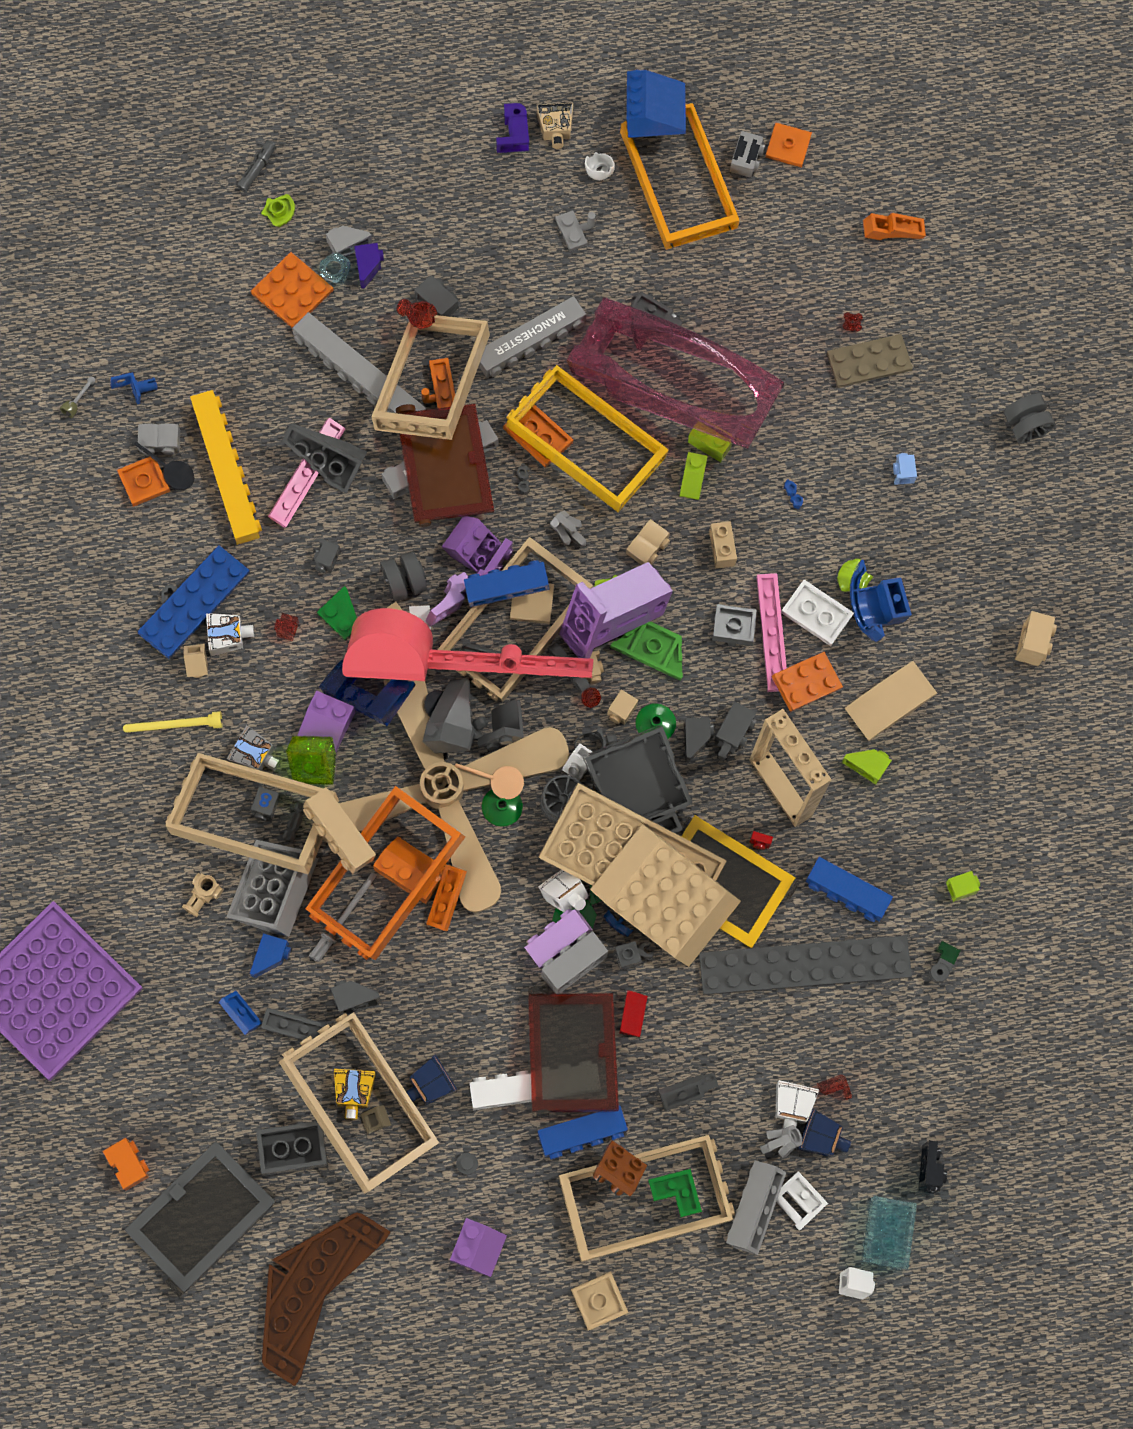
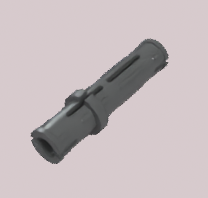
M266 140L262 149L254 155L255 159L236 185L239 190L247 193L262 168L269 163L270 156L277 148L274 142Z

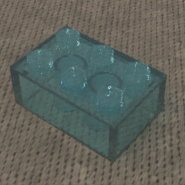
M878 1196L870 1198L862 1264L901 1271L908 1270L917 1203Z

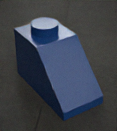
M263 933L250 971L251 977L257 978L282 965L284 959L288 960L291 948L288 947V941Z

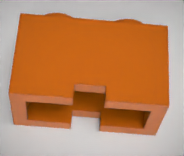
M127 1138L122 1139L103 1151L110 1166H113V1168L117 1167L119 1172L115 1175L125 1191L149 1178L147 1172L150 1171L145 1160H139L136 1154L139 1152V1149L135 1142H129Z

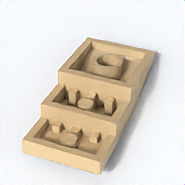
M912 661L845 707V710L868 741H870L903 717L905 718L938 693L915 662Z

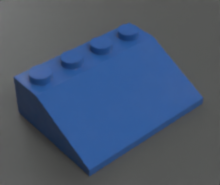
M648 70L627 71L626 119L628 138L686 134L685 83Z

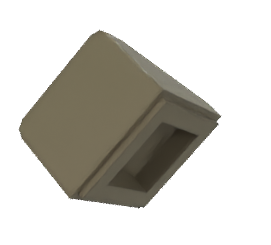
M384 1105L376 1106L360 1114L367 1134L391 1126Z

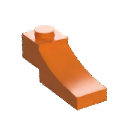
M871 213L863 220L865 238L876 240L885 238L923 239L926 236L924 219L896 213H891L888 216Z

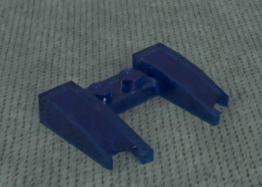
M343 658L326 676L319 688L324 694L352 705L356 711L388 726L416 684L414 681L408 682V680L391 679L381 692L375 696L353 684L357 677H345L343 675Z

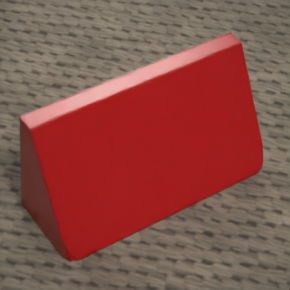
M627 990L619 1034L640 1038L648 996Z

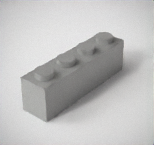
M754 1161L753 1167L749 1172L746 1187L742 1192L739 1207L735 1212L732 1227L728 1232L727 1244L739 1250L758 1255L786 1175L785 1171L774 1165Z

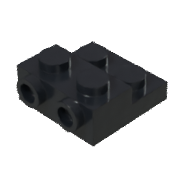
M929 1140L922 1145L918 1188H924V1193L936 1194L940 1192L943 1183L946 1184L947 1171L944 1170L945 1165L936 1163V1160L939 1161L941 1154L938 1141Z

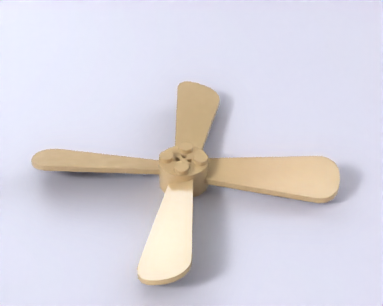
M384 679L385 689L424 768L420 784L400 789L421 805L426 803L430 807L438 809L441 819L465 836V839L450 858L452 866L467 871L459 894L460 901L463 907L470 912L476 913L489 909L500 899L501 886L459 801L462 799L464 791L490 786L491 779L458 769L451 763L444 762L443 753L435 754L422 742L426 725L430 718L424 708V700L428 695L425 681ZM549 727L543 728L465 766L493 775L501 767L511 766L519 770L523 778L560 770L568 760L569 750L563 734L559 730ZM391 791L338 804L358 831L362 832ZM399 800L385 821L412 808ZM444 832L446 842H448L451 836ZM324 836L323 841L329 843L326 837Z

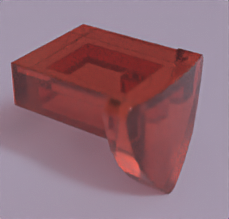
M840 1074L817 1083L819 1091L824 1096L842 1090L846 1100L852 1098L847 1079L844 1075Z

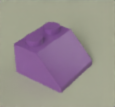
M466 1218L450 1261L491 1277L507 1235Z

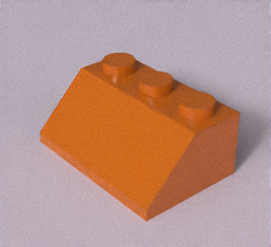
M397 836L384 849L373 867L374 871L410 894L434 860ZM443 867L421 897L420 901L424 904H427L438 888L445 867Z

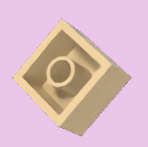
M1031 611L1023 623L1015 660L1039 666L1042 661L1046 660L1047 655H1050L1052 650L1051 636L1054 637L1057 625L1054 624L1055 617Z

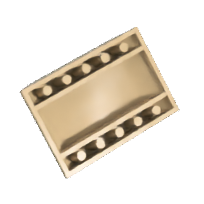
M643 823L590 889L611 909L688 967L741 902V900Z

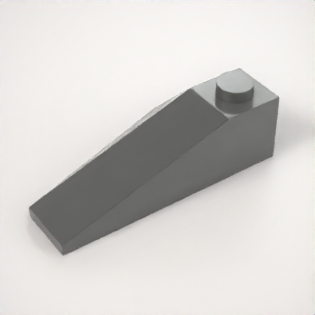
M293 423L289 425L282 440L299 457H303L314 471L319 472L324 477L325 482L346 494L367 454L366 451L351 443Z
M468 678L449 681L427 722L422 742L435 754L470 751L474 726L471 724V717L473 715L469 703L471 694Z

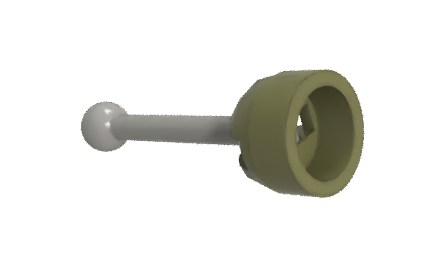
M91 376L87 379L88 382L73 401H66L62 404L60 411L63 414H66L68 411L71 414L70 418L75 416L78 410L76 403L88 387L95 383L94 377Z

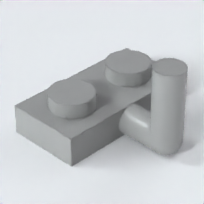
M574 211L555 217L569 251L588 245L583 231L592 229L595 226L596 215L594 212H589L587 222L579 224Z

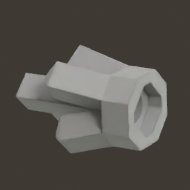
M565 510L559 512L550 522V527L556 531L564 546L569 545L571 540L580 547L586 546V539L577 531L582 527L581 521L570 516Z
M794 1125L766 1131L768 1139H778L760 1146V1149L765 1154L782 1147L778 1153L782 1158L787 1157L796 1147L802 1145L801 1133Z

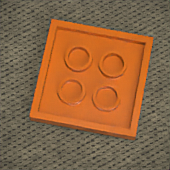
M290 252L251 290V294L293 328L308 312L311 313L333 292L334 288Z

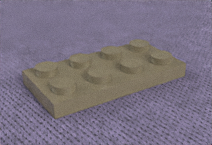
M902 334L827 351V357L837 388L912 371L913 369Z

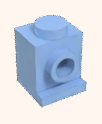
M907 453L896 455V463H893V473L897 475L894 484L915 483L917 472L914 455H908Z

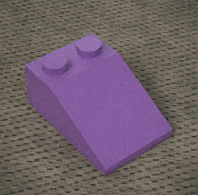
M316 691L307 709L292 751L330 767L354 717V706Z

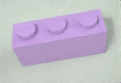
M566 910L561 914V920L557 923L551 922L544 928V933L540 936L536 934L527 941L528 945L524 948L539 968H543V964L553 957L555 960L559 957V952L566 946L570 945L572 947L577 943L576 939L585 932L588 934L593 930L579 910Z

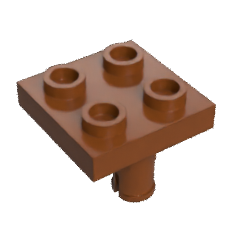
M612 1140L606 1147L593 1173V1177L597 1180L601 1175L602 1177L598 1182L603 1183L606 1179L611 1182L612 1192L619 1188L616 1195L620 1196L625 1192L631 1196L635 1192L647 1165Z

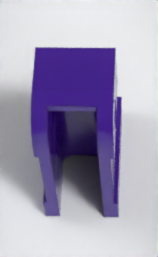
M520 103L504 104L505 125H508L509 137H496L497 153L529 151L526 108Z

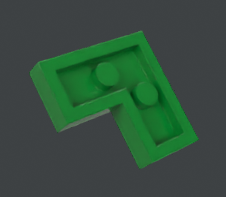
M691 1169L648 1180L653 1201L656 1202L675 1197L680 1218L702 1212Z

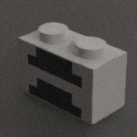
M741 131L731 162L730 172L752 178L753 172L757 173L760 161H757L758 156L763 155L765 145H762V136Z

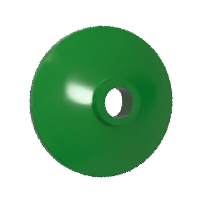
M649 704L638 712L635 722L636 729L640 733L660 725L663 726L667 739H669L676 729V718L668 707L662 704ZM657 718L660 720V723L654 724L652 720Z
M491 789L482 800L483 815L488 822L495 826H509L515 823L522 814L523 803L519 795L512 799L500 798ZM500 802H505L506 807L500 808L498 804Z

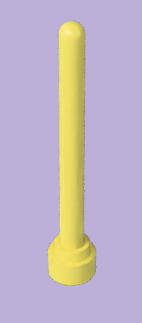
M221 711L212 712L208 717L126 724L123 726V731L138 732L202 725L222 728Z

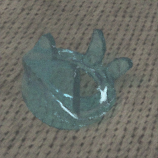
M332 253L325 259H322L320 261L321 277L330 282L344 284L351 268L349 259L339 253ZM331 261L340 263L341 270L339 273L334 275L327 273L326 267Z

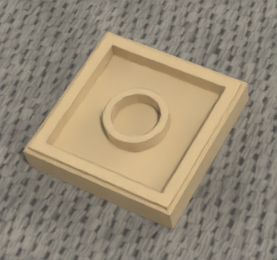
M549 583L550 590L512 598L510 620L550 624L554 584Z
M611 1272L571 1289L588 1331L628 1313Z

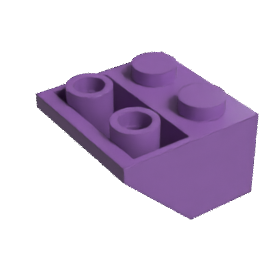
M463 516L442 545V548L453 559L478 573L480 569H484L501 545V542L478 518Z

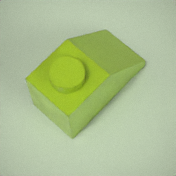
M688 452L680 497L699 500L707 455Z
M872 749L846 754L842 763L869 781L877 784L892 760L889 759L885 752Z

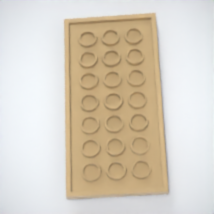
M577 783L538 856L540 859L593 886L643 823L715 881L726 863V860L580 783Z

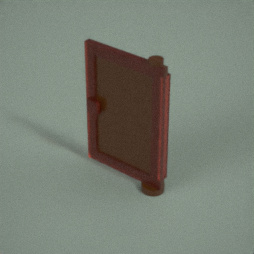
M406 404L397 407L395 410L397 414L446 420L451 407L416 411L415 405ZM476 404L464 405L452 440L399 433L415 523H419L420 527H427L434 520L494 513Z

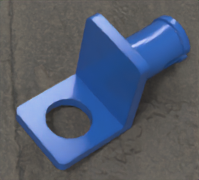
M133 372L111 377L110 381L111 389L131 384L137 404H140L141 393L157 390V383L154 382V377L137 381ZM125 379L123 382L116 383L118 380Z

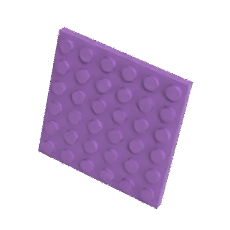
M53 901L0 952V1032L51 1081L143 988Z

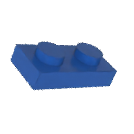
M237 991L223 997L219 1001V1004L244 1035L257 1029L262 1024Z

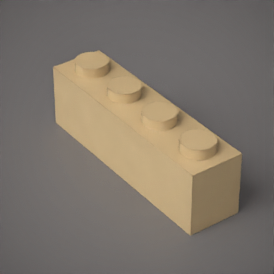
M327 787L305 801L303 805L304 814L309 820L312 819L317 825L316 830L322 837H326L329 842V848L333 853L339 855L342 859L341 864L347 871L350 870L354 874L374 860L375 852Z

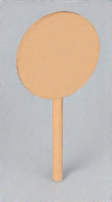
M457 763L454 765L459 769L491 779V788L500 798H515L521 793L524 786L522 774L511 766L501 767L493 775Z

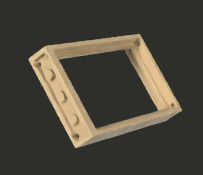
M412 312L372 414L374 429L452 440L490 336L488 322ZM418 330L477 336L446 420L387 412Z
M530 537L502 570H508V567L513 565L520 566L531 552L576 586V584L584 582L588 588H593L590 582ZM488 604L472 607L438 650L451 651ZM569 605L529 655L541 656L560 633ZM457 671L463 677L466 675L473 679L471 683L477 688L481 689L483 687L489 691L487 695L494 701L499 699L501 702L508 697L526 675L513 673L500 689L479 672Z
M784 709L765 719L749 760L794 827L813 816L832 779ZM775 737L811 788L804 802L769 752Z
M198 753L196 759L190 765L188 777L183 780L180 795L174 800L172 813L167 816L166 828L170 834L309 874L324 838L316 830L317 825L313 823L299 859L180 824L205 768L307 797H312L323 788ZM330 791L335 800L339 802L336 792Z
M353 1012L349 1016L344 1013L335 1019L337 1023L332 1027L327 1024L318 1030L319 1035L314 1039L309 1036L301 1041V1047L297 1050H294L292 1047L283 1053L282 1056L284 1058L279 1061V1064L365 1194L436 1146L439 1142ZM348 1026L424 1141L370 1180L293 1063Z
M709 1135L634 1156L644 1163L702 1147L719 1205L720 1215L589 1251L570 1182L592 1177L597 1165L559 1175L578 1253H580V1261L592 1260L732 1221V1216L735 1215L732 1202L728 1203L726 1197L729 1194L726 1181L722 1182L720 1173H723L720 1160L716 1161L714 1152H717L714 1139L710 1140Z

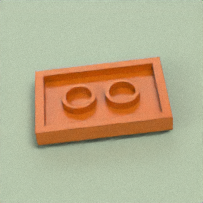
M536 405L519 421L559 453L564 452L573 443V439ZM507 423L503 425V429L545 468L551 463L549 458L544 457L529 443L507 428Z
M825 652L771 676L790 712L843 688Z

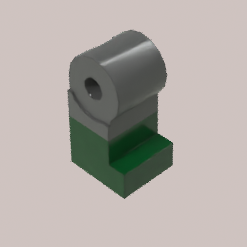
M944 941L939 943L936 951L941 954L936 964L931 967L928 973L930 980L934 983H942L948 978L961 951Z

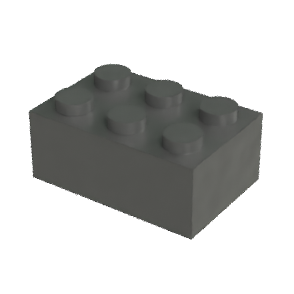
M317 1121L256 1130L261 1174L263 1176L328 1167L324 1131Z

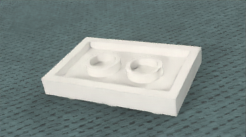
M803 580L781 611L783 615L829 646H832L854 615L848 608L806 580Z

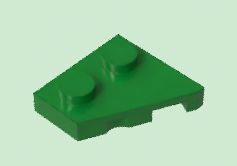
M344 586L317 611V614L346 641L351 636L352 626L357 616L348 590Z

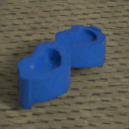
M787 479L784 489L787 495L791 497L790 501L793 503V507L800 509L803 504V497L796 494L797 485Z
M610 910L604 914L603 917L607 923L620 934L629 937L634 931L621 924L624 921L622 917L617 921L610 913Z

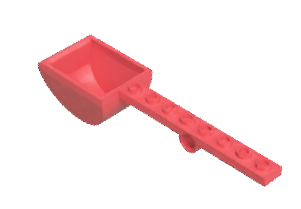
M380 608L367 611L355 620L342 667L345 677L425 681L427 669L592 678L594 659L522 655L521 649L513 644L504 646L501 653L432 650V632L423 620L403 610Z

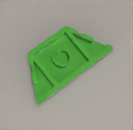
M650 621L625 633L623 637L611 644V649L679 681L682 680V636Z

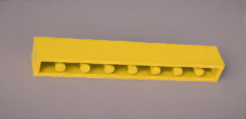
M213 390L190 396L236 544L260 538L259 532L262 531L259 519H254L253 514L256 513L253 501H248L247 496L251 494L248 485H243L241 479L245 475L242 466L238 467L236 460H239L236 448H231L230 443L234 441L231 432H226L225 425H228L225 413L221 414L219 410L222 407L220 397H215Z

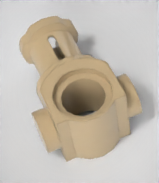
M198 873L193 879L192 884L194 888L191 891L193 895L187 904L182 906L184 910L195 917L199 916L198 912L204 903H209L214 898L218 899L223 892V888L216 883L212 876L203 875L202 873ZM206 882H211L213 887L210 890L205 891L202 889Z

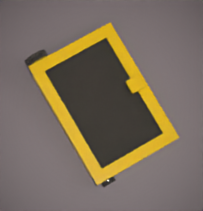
M696 815L693 818L688 817L683 825L685 831L681 837L726 860L716 882L741 900L720 929L752 948L784 896L790 899L801 881Z

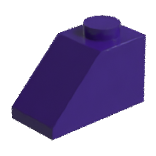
M378 243L354 246L361 289L366 288L381 269V261H384L383 250L378 249Z

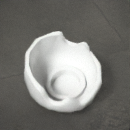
M595 152L592 157H586L585 169L591 178L600 181L613 174L615 163L611 156ZM603 166L601 171H596L598 167Z

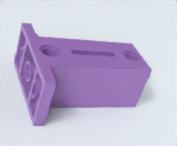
M649 562L591 589L584 582L576 584L559 635L578 658H590L595 647L662 616L673 590Z

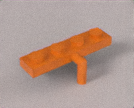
M449 359L430 360L429 366L435 394L429 395V389L423 388L421 391L422 402L425 404L436 402L438 411L449 410L455 397Z

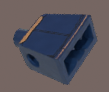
M434 1055L409 1077L413 1087L406 1091L412 1102L421 1098L424 1104L428 1105L455 1094L457 1088L438 1057Z
M812 1109L802 1133V1145L797 1147V1150L831 1157L835 1149L847 1153L851 1141L840 1137L843 1129L841 1125Z

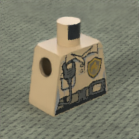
M573 103L537 105V119L543 140H552V147L554 149H560L564 146L563 139H570Z

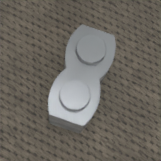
M169 423L159 425L139 424L138 443L152 454L162 452L164 455H174V452H180L179 425ZM138 448L139 452H142V454L147 455L145 452Z

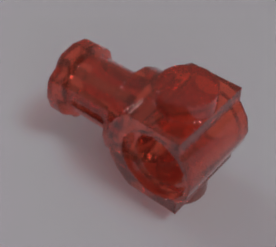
M402 299L396 308L400 316H407L412 326L420 330L428 328L435 323L434 316L437 315V310L433 304L426 301L411 303L407 299Z

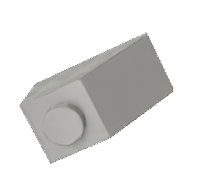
M347 226L333 228L326 234L327 243L337 260L354 253V246L372 243L369 232Z

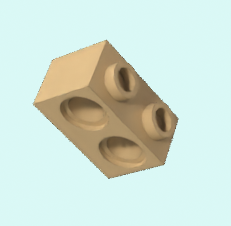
M731 521L712 523L709 535L715 569L735 566L737 555Z

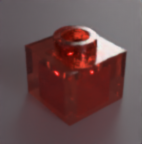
M282 613L281 618H277L274 626L277 637L293 641L299 625L298 617Z

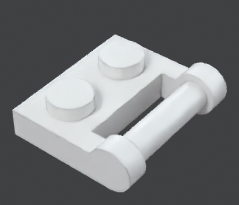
M799 1171L781 1187L776 1201L796 1223L795 1226L799 1231L828 1204ZM785 1192L806 1212L807 1215L804 1218L784 1199L782 1195Z

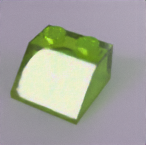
M292 736L286 750L292 779L306 784L333 785L336 760L333 738Z

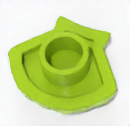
M289 194L275 199L267 198L266 205L261 214L268 216L274 226L281 227L283 224L291 221L292 216H294V201Z
M860 559L849 560L840 568L837 581L841 591H850L851 578L857 564L861 561ZM865 572L861 577L859 589L866 588L873 579V576Z

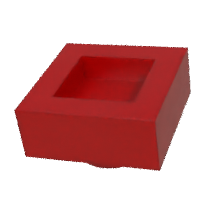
M753 831L749 843L753 844V847L756 849L765 850V848H770L773 837Z

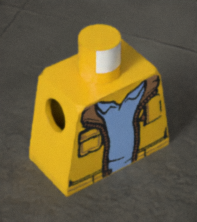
M334 1069L337 1106H346L345 1119L357 1120L358 1107L368 1108L376 1078L375 1071Z

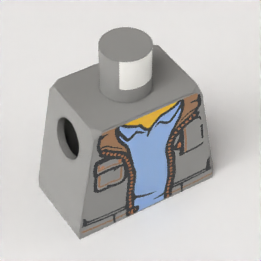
M247 725L227 757L228 762L260 771L263 770L264 766L275 771L280 764V760L272 756L274 751L273 745Z

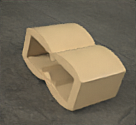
M650 519L628 546L626 554L641 565L647 562L652 565L658 558L657 552L660 549L664 550L668 546L670 533Z

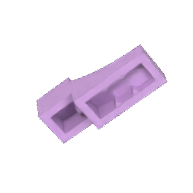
M465 572L458 576L455 574L448 579V584L444 590L446 597L441 603L430 610L425 620L430 627L460 609L467 595L464 579H467L468 576Z

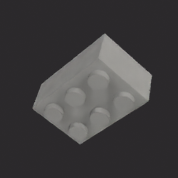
M593 931L590 934L585 932L576 939L577 943L574 946H566L559 952L558 958L554 960L552 957L543 964L541 977L556 996L607 959L608 950Z

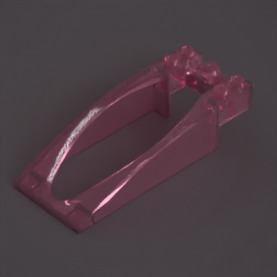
M604 297L595 311L596 318L592 325L588 327L580 345L574 346L566 360L571 373L605 385L609 396L618 401L748 449L783 388L784 382L749 360L697 333L655 315ZM618 332L632 337L638 350H641L647 339L730 368L753 392L758 403L757 410L749 415H732L676 400L646 386L626 372L611 357L603 353L614 334Z

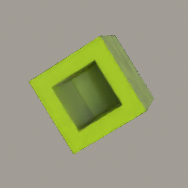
M972 871L949 878L946 881L953 902L974 895L980 890L979 879L976 875H973Z

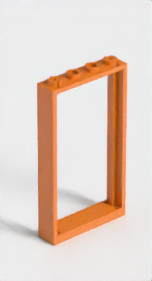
M397 786L393 788L361 832L367 843L399 800L443 830L451 838L373 945L370 947L320 909L347 872L341 861L305 908L310 912L309 917L318 924L322 921L326 924L325 929L334 936L338 933L343 937L341 941L350 948L354 945L359 949L357 953L366 960L369 957L374 960L378 958L465 839L463 834Z

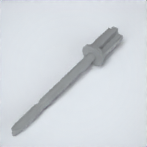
M371 873L337 922L341 925L344 923L377 874ZM330 932L328 934H321L322 938L310 953L309 957L314 959V961L320 962L330 946L336 943L333 939L334 935Z

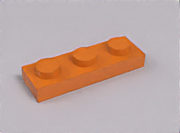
M445 865L426 923L427 925L448 931L467 871L451 865Z

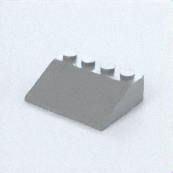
M256 840L254 844L255 847L299 859L302 849ZM249 857L226 917L274 934L289 937L318 859L315 857L309 874H304Z

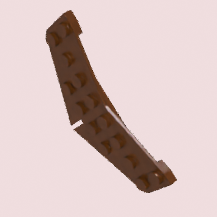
M353 1213L272 1259V1261L289 1272L286 1275L269 1264L262 1363L268 1370L293 1386L297 1385L302 1377L325 1297L387 1240L391 1233L389 1230L362 1213Z

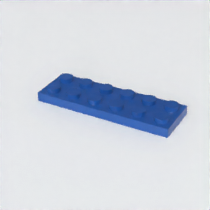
M218 545L138 630V634L165 657L170 659L207 619L206 614H212L248 575L250 570Z

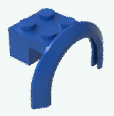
M863 559L857 564L851 578V606L861 631L872 641H880L885 636L882 626L904 623L912 614L901 577L882 580L878 586L859 589L861 577L867 571Z

